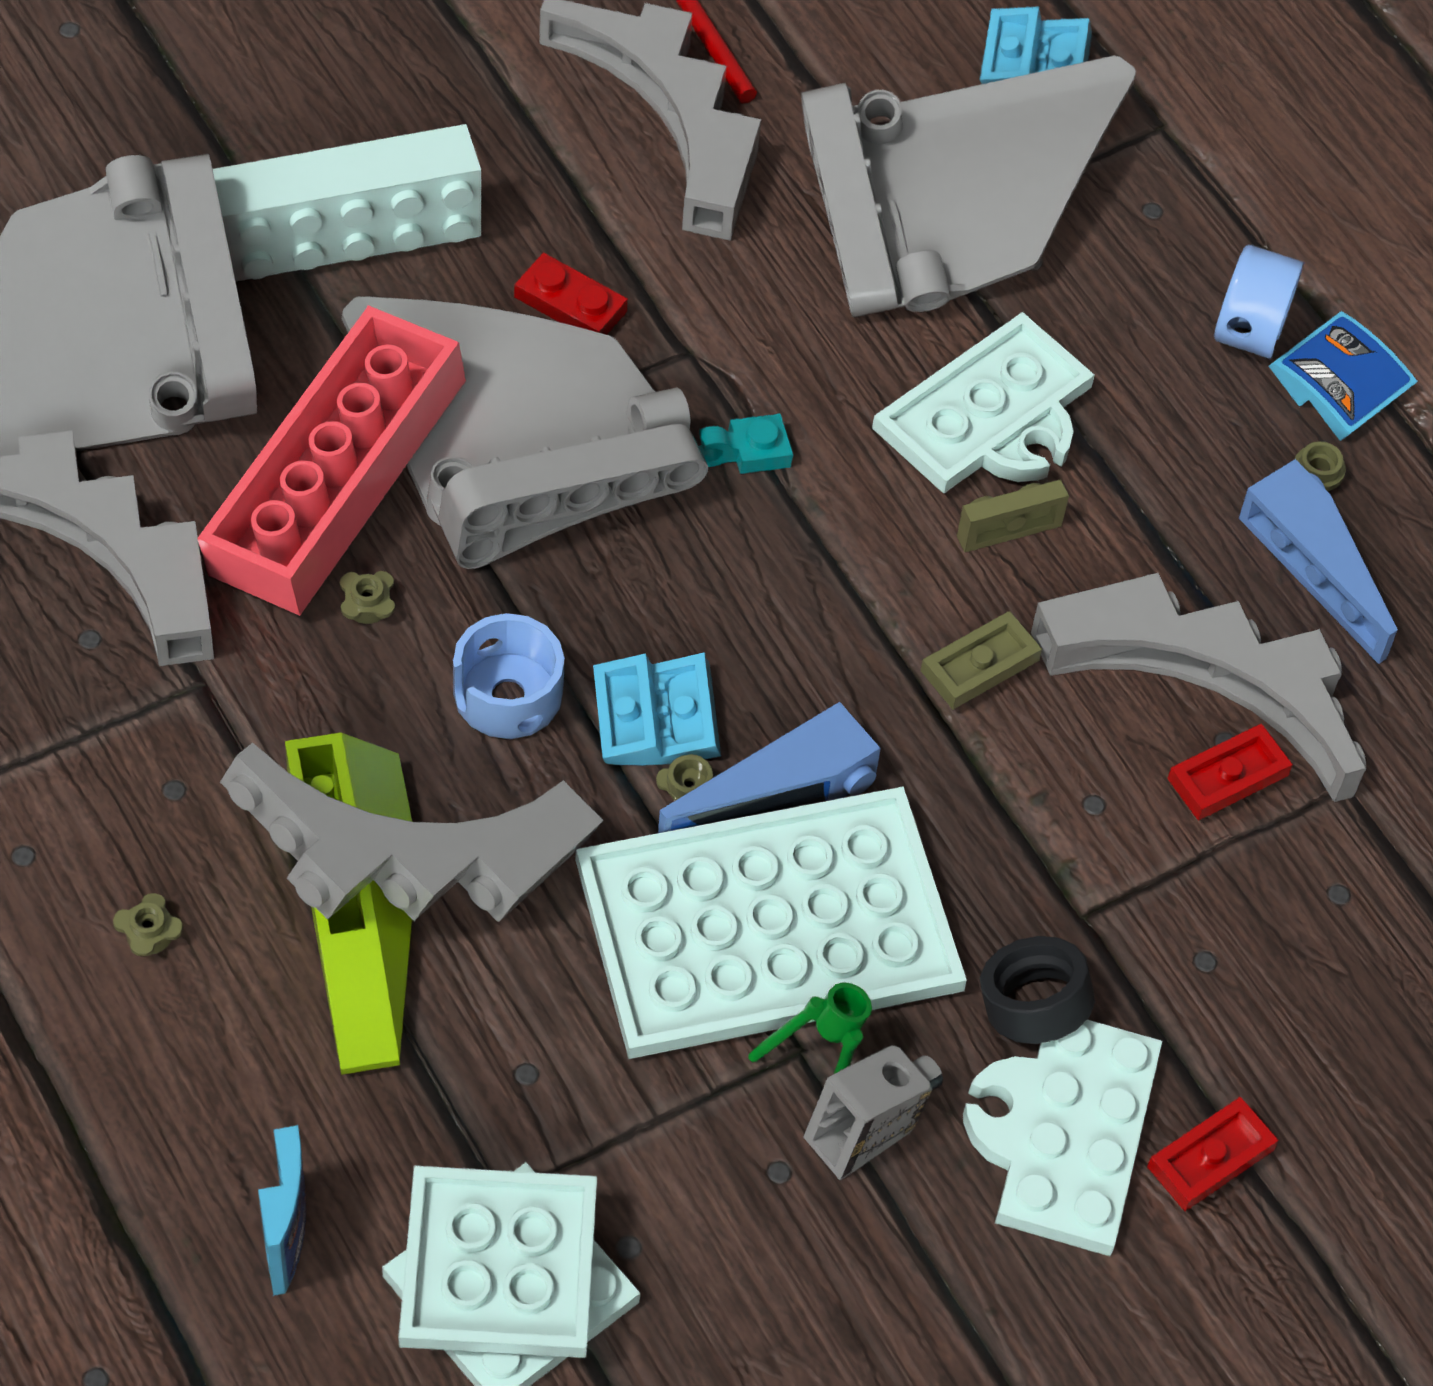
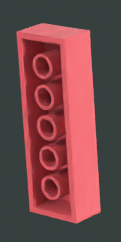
M368 305L197 538L208 576L300 616L466 382L459 342Z

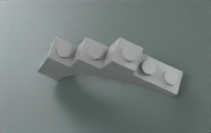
M544 0L540 10V44L575 54L614 74L635 89L660 115L676 141L686 174L682 230L731 241L758 154L761 119L720 111L724 99L726 66L687 57L690 48L692 13L645 3L639 17L572 1Z
M72 430L60 432L43 431L35 435L19 436L20 454L0 455V519L44 530L78 547L106 568L136 603L151 632L159 666L214 659L196 522H164L157 526L141 528L133 475L122 477L104 476L96 480L80 482Z
M1159 573L1038 602L1031 634L1033 639L1042 648L1041 657L1050 676L1090 669L1137 670L1176 677L1216 691L1251 710L1286 737L1313 767L1334 802L1355 796L1362 776L1366 771V758L1362 747L1358 742L1352 741L1344 725L1343 710L1339 701L1332 697L1338 680L1342 675V666L1337 652L1334 648H1328L1320 629L1261 644V637L1256 623L1252 619H1247L1239 601L1181 615L1180 606L1175 594L1172 591L1167 592Z
M251 743L236 756L220 781L228 790L232 800L240 808L249 811L269 831L274 843L282 850L290 852L298 860L287 876V879L295 886L300 898L306 904L316 907L327 919L374 880L382 888L388 901L395 907L403 909L413 921L459 882L468 891L470 898L478 907L487 910L500 922L576 852V849L581 848L604 821L564 780L533 802L489 818L460 823L411 822L372 814L328 797L291 775L254 743Z

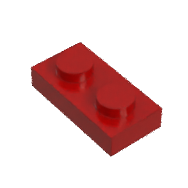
M544 252L514 284V298L557 322L606 335L627 312L628 298Z
M1261 723L1171 767L1167 779L1199 821L1288 777L1293 764Z
M1240 1096L1153 1155L1149 1160L1147 1168L1186 1212L1273 1152L1279 1140Z

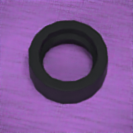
M1035 936L1016 940L1000 948L986 961L980 975L981 991L989 1022L1000 1035L1015 1042L1039 1044L1058 1040L1076 1031L1090 1017L1095 1004L1093 985L1086 956L1075 944L1059 937ZM1054 978L1068 982L1060 992L1046 999L1018 1001L1007 997L1016 987L1030 980Z

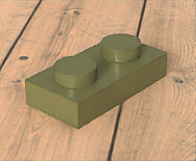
M1060 479L1045 484L1032 483L1018 491L996 497L983 496L975 499L970 504L963 505L957 538L964 553L1061 527L1069 494Z
M1008 611L922 660L921 672L951 709L954 710L1038 662L1042 648L1015 616Z

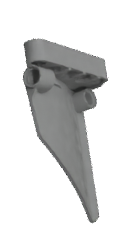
M1110 56L900 102L899 98L890 91L874 90L867 93L860 100L859 105L852 106L851 89L846 86V83L801 92L803 118L809 149L824 201L852 317L905 306L907 310L912 312L930 311L945 305L949 300L1033 269L1039 263L1084 171L1133 85L1136 76L1134 67L1121 57ZM877 116H885L891 119L885 125H875L870 122Z
M209 154L164 160L160 164H153L151 158L141 155L120 157L111 161L106 166V176L93 186L17 210L11 215L0 235V455L20 454L18 437L35 435L43 431L60 432L72 430L75 450L82 451L171 435H181L188 432L195 424L257 414V393L252 360ZM170 397H179L187 402L182 409L176 411L167 410L161 406V403Z
M356 297L343 309L342 321L347 332L351 330L369 305L459 342L466 382L408 462L407 467L428 516L432 521L441 525L454 557L462 568L474 569L485 566L532 542L585 520L639 502L690 489L699 484L708 472V465L690 430V411L683 392L677 387L655 392L619 342L610 335L510 311L430 300Z

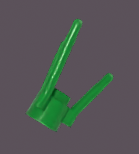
M842 982L835 984L830 988L824 999L816 996L811 997L801 1012L762 1041L759 1046L749 1053L748 1058L751 1062H757L810 1020H815L817 1030L824 1039L832 1043H842L843 1045L834 1071L835 1074L851 1065L855 1050L863 1039L860 1029L872 1011L871 1000L863 989L852 983Z

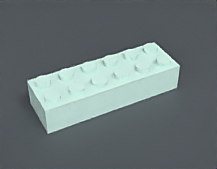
M466 124L213 169L235 282L247 279H261L268 275L301 269L310 270L318 266L350 260L358 261L367 257L393 252L412 251L417 248L442 243L461 242L481 236V167Z

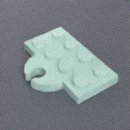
M1022 312L874 415L872 429L942 493H946L981 467L995 476L1016 482L1038 481L1047 478L1050 464L1044 457L1029 452L1026 446L1030 444L1044 445L1050 450L1053 462L1061 467L1067 460L1073 436L1070 415L1064 407L1092 388L1095 375Z
M1086 1020L1076 1031L1058 1040L1040 1043L1036 1059L1014 1056L993 1062L975 1077L968 1094L978 1099L987 1096L998 1097L1007 1104L1010 1113L1003 1117H992L986 1114L978 1104L966 1103L963 1111V1123L971 1144L987 1161L1008 1171L995 1220L996 1224L1111 1256L1118 1234L1162 1045L1161 1040Z

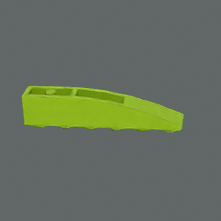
M342 732L285 741L287 772L328 797L366 812L412 822L399 753ZM373 880L329 919L316 907L311 906L341 1075L400 1065L412 919L403 909L391 904L384 895L382 888Z

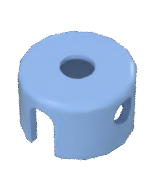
M1254 245L1245 246L1238 259L1217 320L1214 339L1220 343L1271 359L1275 350L1276 340L1280 338L1292 304L1304 262ZM1245 328L1251 331L1248 333H1239L1233 329Z
M509 613L485 617L468 627L456 643L453 658V695L460 715L472 728L489 737L503 739L530 736L549 725L560 709L563 695L565 658L559 639L546 625L529 616ZM488 639H498L495 644L479 650L480 646ZM514 682L523 689L524 697L511 700L495 698L492 696V692L500 683Z

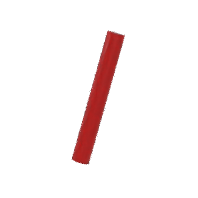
M676 0L682 11L692 13L691 26L714 62L726 66L725 79L741 103L752 101L757 95L756 89L698 0Z

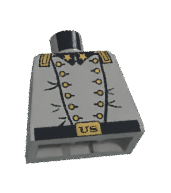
M891 1045L831 1075L826 1080L804 1134L805 1140L839 1180L844 1179L915 1128L930 1093L943 1083V1076L939 1066L927 1055H923L912 1062L899 1047Z

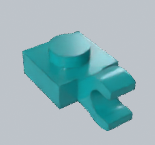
M781 414L730 420L728 431L719 426H710L699 430L702 443L699 449L708 467L728 462H737L740 474L791 468L793 453Z

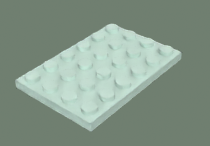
M904 787L576 849V864L628 1059L779 1029L801 1012L811 997L816 996L824 999L830 988L842 982L852 983L863 989L871 1000L872 1010L963 992L965 990L967 979Z

